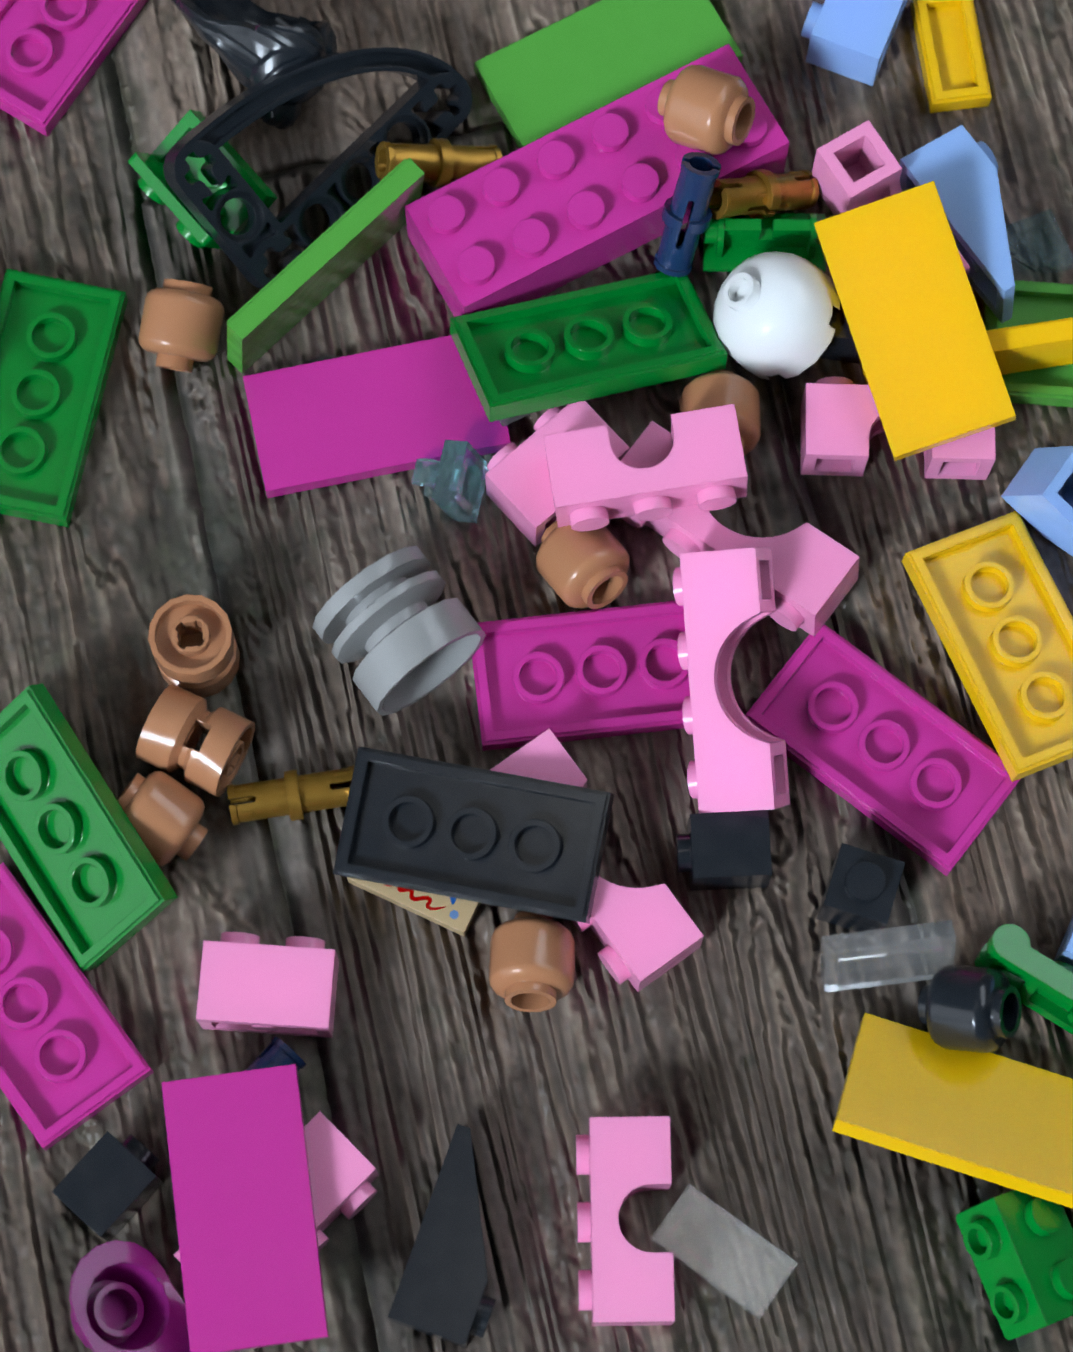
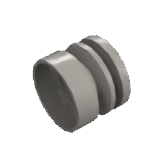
M417 546L404 547L387 554L359 572L324 604L316 615L312 627L326 644L334 643L331 652L340 663L355 662L364 658L355 669L352 680L381 716L396 713L438 688L472 658L486 636L485 632L458 598L445 599L434 604L442 594L446 582L436 570L428 571L431 563Z

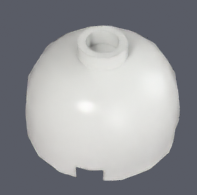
M778 251L764 252L748 257L727 276L719 289L714 303L713 323L725 350L743 368L759 378L770 380L768 376L771 377L779 374L787 379L798 376L816 363L829 346L836 330L829 325L832 317L833 306L840 310V300L832 278L807 259L791 253Z

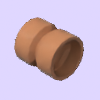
M185 594L170 599L156 611L149 625L148 641L161 675L168 685H178L203 698L220 693L233 681L239 669L240 651L228 615L218 603L202 595Z
M170 684L157 699L147 717L138 739L136 758L167 773H173L181 768L184 770L185 782L216 797H220L227 790V785L231 784L247 755L255 731V722L223 707L210 712L207 709V700L178 685ZM202 733L207 734L200 750H195Z

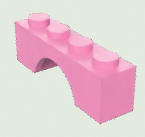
M651 421L621 461L635 468H648L659 464L672 450L671 433L654 421ZM698 505L675 508L671 515L653 521H639L635 519V515L620 517L636 528H642L645 524L662 535L664 545L679 558L680 553L771 547L776 612L769 616L779 625L790 631H796L800 627L815 637L858 580L860 557L808 522L788 533L761 538L745 536L726 528L709 511L699 509Z
M771 547L680 553V567L675 568L673 573V593L677 605L683 606L685 632H680L678 636L677 649L680 666L683 670H688L690 696H685L683 700L682 716L685 731L688 735L693 734L695 760L689 762L687 769V783L690 796L693 799H698L699 814L773 810L790 805L786 740L762 731L744 715L737 704L731 684L732 660L740 640L754 624L776 612Z
M550 728L490 769L496 772L587 788V778ZM599 876L590 923L572 921L581 932L588 927L592 929L605 947L598 952V956L608 972L620 985L629 980L637 992L698 950L704 938V935L665 883L644 888H631L616 885Z

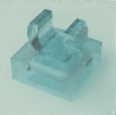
M445 440L440 461L426 458L416 460L411 483L416 486H425L423 495L431 498L453 521L477 523L486 485L485 474L489 471L487 469L488 463L469 442Z

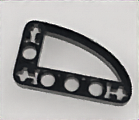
M376 47L351 49L320 56L292 66L261 81L205 118L167 153L163 165L164 177L169 187L244 277L255 287L262 289L278 275L264 274L263 272L268 265V260L264 256L266 250L281 252L292 242L306 249L316 240L310 238L303 229L302 219L308 207L313 204L321 205L328 214L329 228L361 199L354 198L345 186L346 172L352 165L361 163L368 169L371 176V185L368 192L380 182L381 178L377 177L375 170V154L379 143L387 141L388 133L393 125L398 122L404 123L412 133V144H428L433 138H447L469 115L473 103L472 91L467 81L452 66L435 56L417 50ZM368 72L397 73L416 80L397 101L276 217L219 149L236 134L271 110L302 93L331 81ZM434 89H449L450 94L445 100L449 107L448 111H433L423 120L411 111L413 109L414 112H427L438 100ZM187 156L190 158L204 157L206 162L200 169L202 175L211 185H223L226 182L227 186L212 193L205 183L200 180L187 181L184 177L190 170L189 164L185 160ZM209 197L207 202L204 204L203 199ZM233 198L242 201L248 210L247 225L237 234H230L226 231L220 218L222 207ZM285 230H286L287 234L289 235V237H287V236L284 235V231H285ZM289 249L279 259V268L283 270L302 251Z

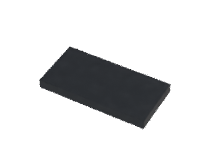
M359 746L333 874L589 924L614 794Z

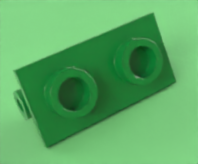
M776 213L773 217L766 219H753L748 215L712 219L708 230L703 233V272H731L748 257L773 251L795 254L807 259L823 272H826V259L814 227L815 222L825 219V214Z

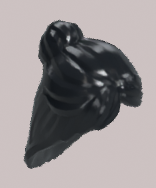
M175 0L180 11L192 24L202 40L218 53L231 73L248 89L292 66L337 52L336 35L328 20L311 21L302 16L297 18L282 13L269 12L251 0ZM325 84L298 95L260 118L264 123L280 130L291 127L301 114L302 103L321 91Z

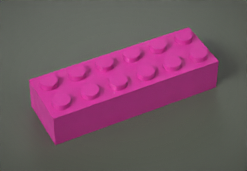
M727 44L406 205L407 236L453 316L456 317L538 299L662 236L665 226L661 215L666 200L674 194L681 171L682 158L689 152L701 151L676 144L670 140L664 129V116L658 113V99L664 84L669 79L675 80L679 73L690 65H703L740 77L748 88L749 97H752L755 101V117L745 141L739 146L733 145L724 154L711 155L721 164L718 178H742L749 171L766 169L776 174L784 173L790 142L731 46ZM693 201L688 202L683 224L688 221Z

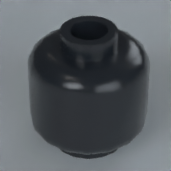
M959 964L943 966L933 976L930 985H925L919 995V1018L923 1024H927L932 1040L945 1049L980 1053L997 1051L1008 1038H1012L1016 1034L1020 1025L1022 1003L1019 991L1010 984L1008 977L1002 971L994 967Z

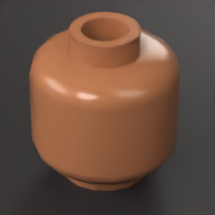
M690 65L682 70L675 80L669 79L664 84L658 99V113L664 116V129L670 140L676 144L711 155H721L726 153L733 145H741L747 138L755 117V101L752 97H749L748 88L744 81L738 76L703 65Z
M164 279L163 288H154L147 293L138 340L141 348L157 355L156 367L192 373L194 362H207L215 357L218 350L224 307L219 300L211 297L212 287L184 280Z
M717 370L696 377L684 387L680 397V413L735 404L744 456L756 447L761 436V402L758 389L749 380L728 370Z
M556 520L545 530L541 538L542 544L536 556V568L567 606L580 609L587 607L598 609L610 604L622 593L628 582L627 572L629 570L630 556L606 526L592 531H574L571 525L558 528Z
M161 770L150 773L146 778L137 773L117 799L159 867L168 864L175 855L187 861L208 832V829L199 823L205 809L203 799Z
M521 911L514 916V919L502 923L494 930L490 940L489 983L492 990L504 999L507 1006L522 1012H542L555 1007L558 1000L569 994L574 984L575 941L572 932L567 927L554 921L551 916Z

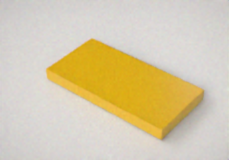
M934 181L814 223L894 461L1016 420L1014 408Z
M1014 511L906 552L902 563L1011 781L1014 782L1073 758V617L1020 514Z
M864 1013L832 1128L833 1132L1073 1209L1072 1078L991 1052L980 1053L945 1049L937 1045L928 1032Z

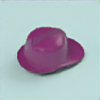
M113 1240L93 1247L79 1260L70 1281V1317L75 1334L87 1348L93 1352H190L185 1303L174 1288L164 1268L150 1251L134 1242Z

